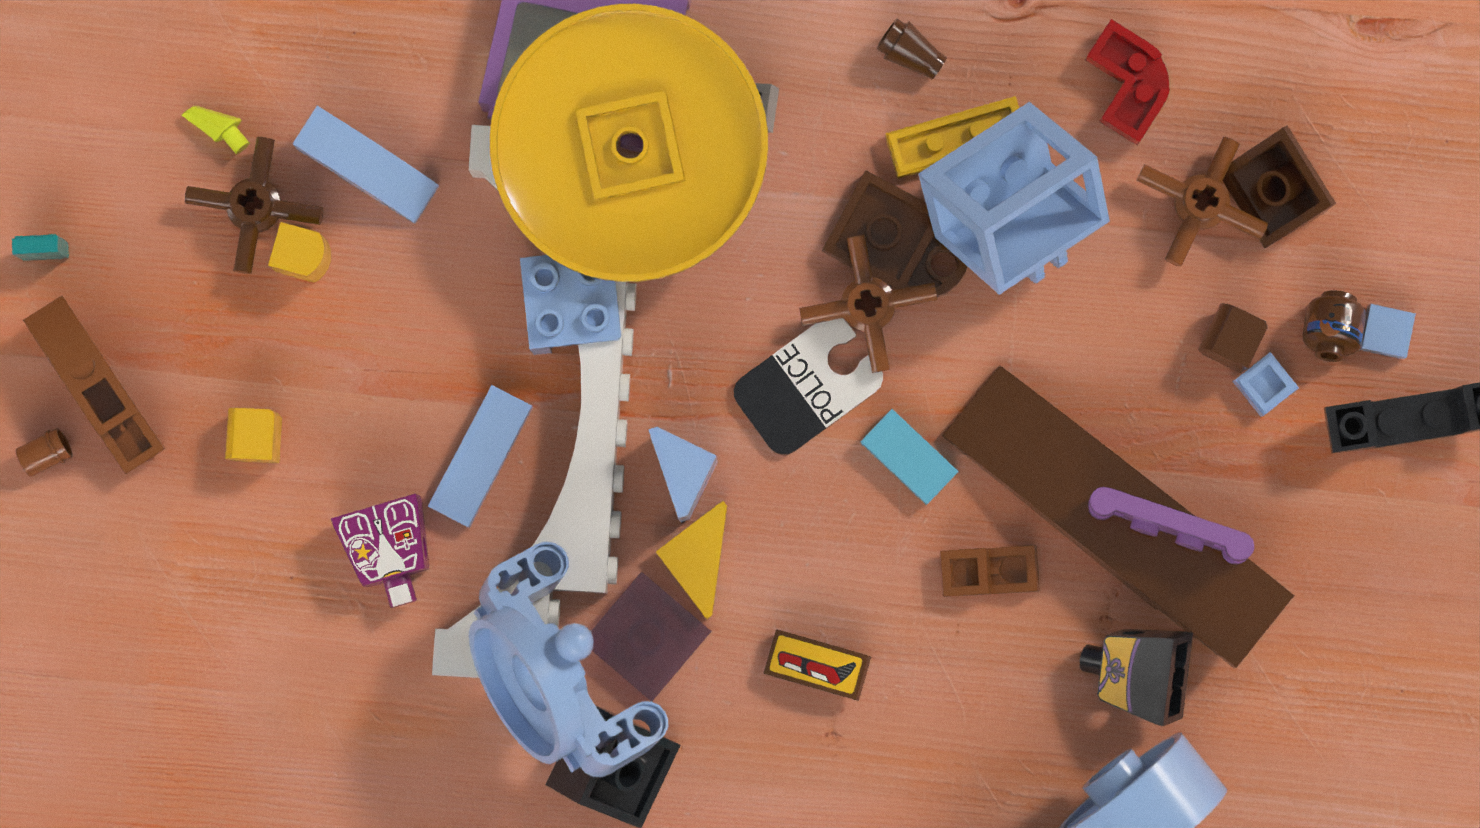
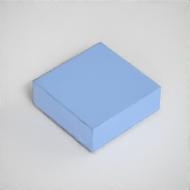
M1375 304L1368 305L1362 346L1359 350L1399 359L1407 358L1416 313Z
M1271 352L1232 381L1260 417L1267 414L1299 388Z

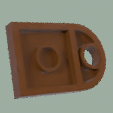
M865 170L822 249L823 253L852 268L847 238L865 235L872 277L881 279L892 290L934 282L937 298L954 289L967 270V266L935 238L926 202ZM941 252L951 254L957 263L956 271L947 277L937 275L931 268L932 257Z

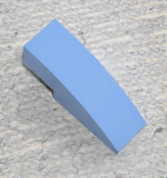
M316 106L293 142L298 151L336 173L341 179L416 224L439 187L437 183L319 106Z

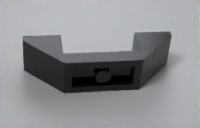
M1480 382L1443 391L1374 402L1367 400L1324 407L1331 453L1369 450L1480 431Z

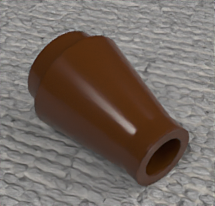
M897 18L890 25L877 46V49L885 54L883 59L921 73L931 80L938 74L947 59L910 21H907L905 24Z

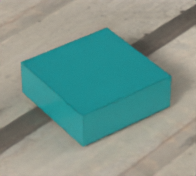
M56 234L15 236V238H12V254L23 261L69 258V245L66 240Z

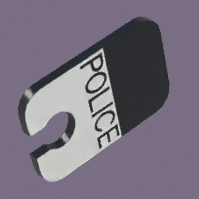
M843 318L815 323L737 381L734 388V398L769 448L775 453L788 455L795 452L876 393L881 387L883 372L872 373L869 355L859 361L858 367L848 375H839L830 369L827 357L832 348L837 345L847 344L857 336Z

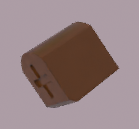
M1221 303L1198 350L1204 356L1241 373L1249 368L1268 328L1267 323L1240 308Z

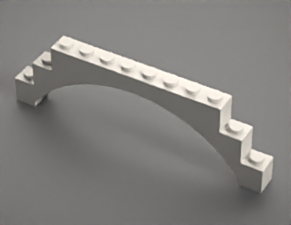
M472 125L469 172L473 178H485L497 189L490 159L491 126ZM615 281L621 338L616 341L578 345L581 362V411L575 449L564 486L550 518L533 544L534 546L542 542H553L561 546L568 556L569 568L554 589L555 591L608 594V584H617L618 557H610L611 538L619 539L621 531V511H613L614 492L623 493L624 465H616L617 447H626L627 420L619 419L621 401L629 402L631 375L622 373L624 356H632L634 329L626 328L627 310L635 311L636 283ZM534 562V567L539 574L549 577L553 576L552 570L547 564ZM517 579L512 586L503 590L497 588L500 593L508 591L511 594L520 582ZM552 591L532 604L545 624L554 623L558 627L560 599H552ZM476 609L449 629L435 628L432 675L479 678L469 644L470 626L477 620L474 614Z

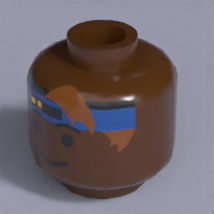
M1337 290L1323 292L1321 297L1313 299L1307 306L1303 328V342L1308 348L1315 351L1316 357L1328 362L1343 360V356L1354 354L1362 346L1366 310L1357 302V298L1350 293Z

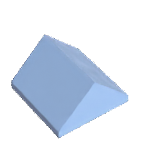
M659 427L648 429L680 523L688 521L718 463L717 456Z

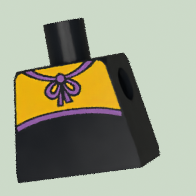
M1123 629L1105 636L1103 647L1087 644L1083 648L1080 656V669L1084 672L1099 675L1097 695L1101 701L1153 724L1165 726L1183 719L1193 633L1187 631Z

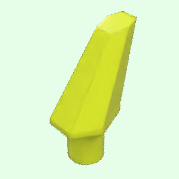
M192 106L181 115L210 136L215 142L224 140L235 154L241 153L250 144L237 128L242 121L240 118L199 106Z

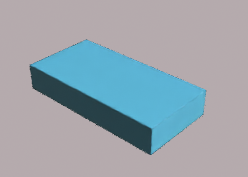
M893 409L860 442L925 505L959 472Z

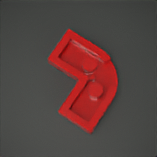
M1111 19L1085 60L1123 84L1099 122L1135 145H1138L1168 98L1170 91L1168 71L1161 58L1162 54L1155 46Z

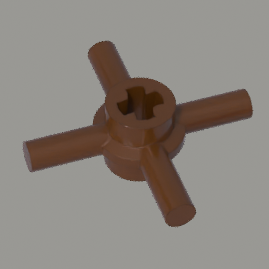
M257 137L250 178L237 183L230 192L187 186L185 192V204L227 210L230 220L240 229L233 271L244 274L252 273L259 232L271 228L278 219L321 225L323 218V207L281 201L276 188L268 182L275 140L266 137ZM254 196H257L264 204L261 210L255 208L254 215H252L245 208L247 201L253 202Z

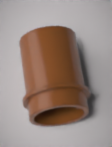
M59 428L52 431L47 430L44 435L16 448L17 458L29 477L58 463L63 464L66 462V459L73 456L71 447Z

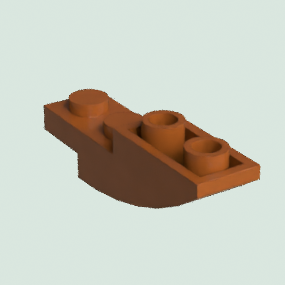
M63 295L23 320L70 394L125 474L165 449Z

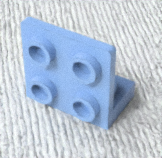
M547 255L520 258L529 349L533 355L552 353L551 348L616 341L621 338L615 281L583 275L561 265Z

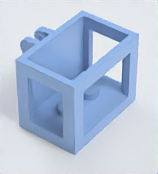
M1031 102L1026 103L918 173L935 238L999 295L1025 277H1028L1033 283H1038L1046 277L1044 272L1045 264L1050 262L1056 268L1062 267L1068 262L1067 250L1110 222L1097 156ZM1048 144L1067 160L1055 166L1051 162ZM1081 174H1083L1086 191L1073 181Z

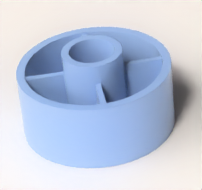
M1180 732L1161 741L1139 757L1132 749H1128L1110 761L1084 784L1082 788L1089 798L1059 828H1195L1220 803L1227 793V788Z

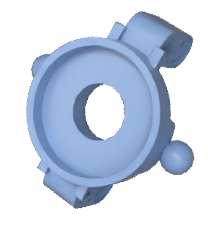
M553 542L538 543L497 565L483 583L479 591L481 607L474 612L477 620L471 624L469 630V644L473 662L482 686L496 713L516 741L531 756L545 764H552L563 758L571 772L580 767L586 774L592 777H603L647 753L665 735L668 729V718L660 705L654 702L643 701L604 721L588 695L585 671L580 663V660L587 658L592 652L594 639L591 631L586 626L577 623L566 625L562 629H559L554 623L545 624L532 604L550 594L557 587L569 568L568 556L561 546ZM534 562L547 564L551 568L553 576L549 577L539 574L534 567ZM517 579L520 582L511 594L508 591L500 593L496 588L498 586V588L503 590L512 586ZM634 719L641 720L649 726L651 731L650 737L642 736L636 732L633 726ZM617 739L618 745L610 754L606 752L600 755L596 751V747L599 749L604 748Z

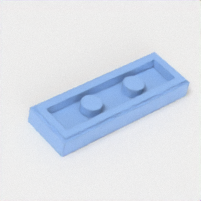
M491 385L428 507L470 528L533 406Z

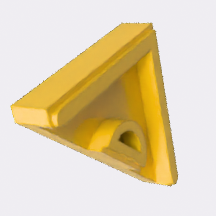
M724 501L720 502L656 551L706 619L713 616L727 505Z

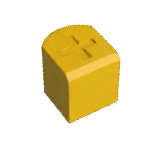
M280 222L268 266L275 272L313 283L321 279L331 263V249L328 241L319 232Z
M228 408L225 459L241 462L280 463L282 417L271 409Z

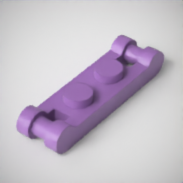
M1101 487L1096 489L1088 503L1089 513L1098 520L1109 519L1112 515L1132 521L1130 528L1135 531L1157 536L1160 530L1177 536L1176 544L1192 550L1202 551L1203 546L1206 545L1221 550L1224 559L1231 564L1243 563L1254 551L1253 539L1244 532L1111 488Z

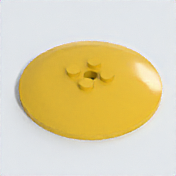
M614 4L580 12L549 28L521 54L512 66L496 99L491 119L490 159L492 172L500 197L515 224L539 250L554 261L583 275L607 281L643 282L661 279L687 270L710 257L737 232L756 202L766 171L768 128L765 110L756 84L742 60L722 38L705 25L681 13L653 5ZM625 134H636L643 140V150L635 158H625L617 151V143Z

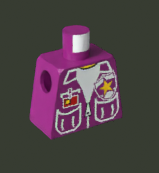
M412 494L331 518L332 525L363 587H372L383 583L390 608L417 601L410 575L429 569L421 496Z

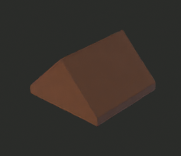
M1288 125L1233 160L1223 179L1224 184L1240 210L1268 223L1264 235L1259 239L1264 248L1324 214L1336 204Z

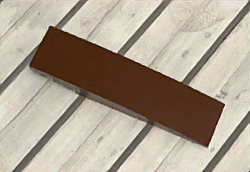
M1002 366L997 368L943 434L947 441L1155 610H1160L1184 631L1192 632L1194 639L1200 640L1233 668L1238 667L1294 597L1290 591L1249 558L1241 564H1231L1224 559L1221 550L1206 545L1203 546L1202 551L1192 550L1176 544L1177 536L1160 530L1157 536L1147 535L1131 529L1132 521L1115 515L1105 520L1094 518L1089 513L1088 503L1092 493L1101 487L1111 488L1190 515L1193 514Z

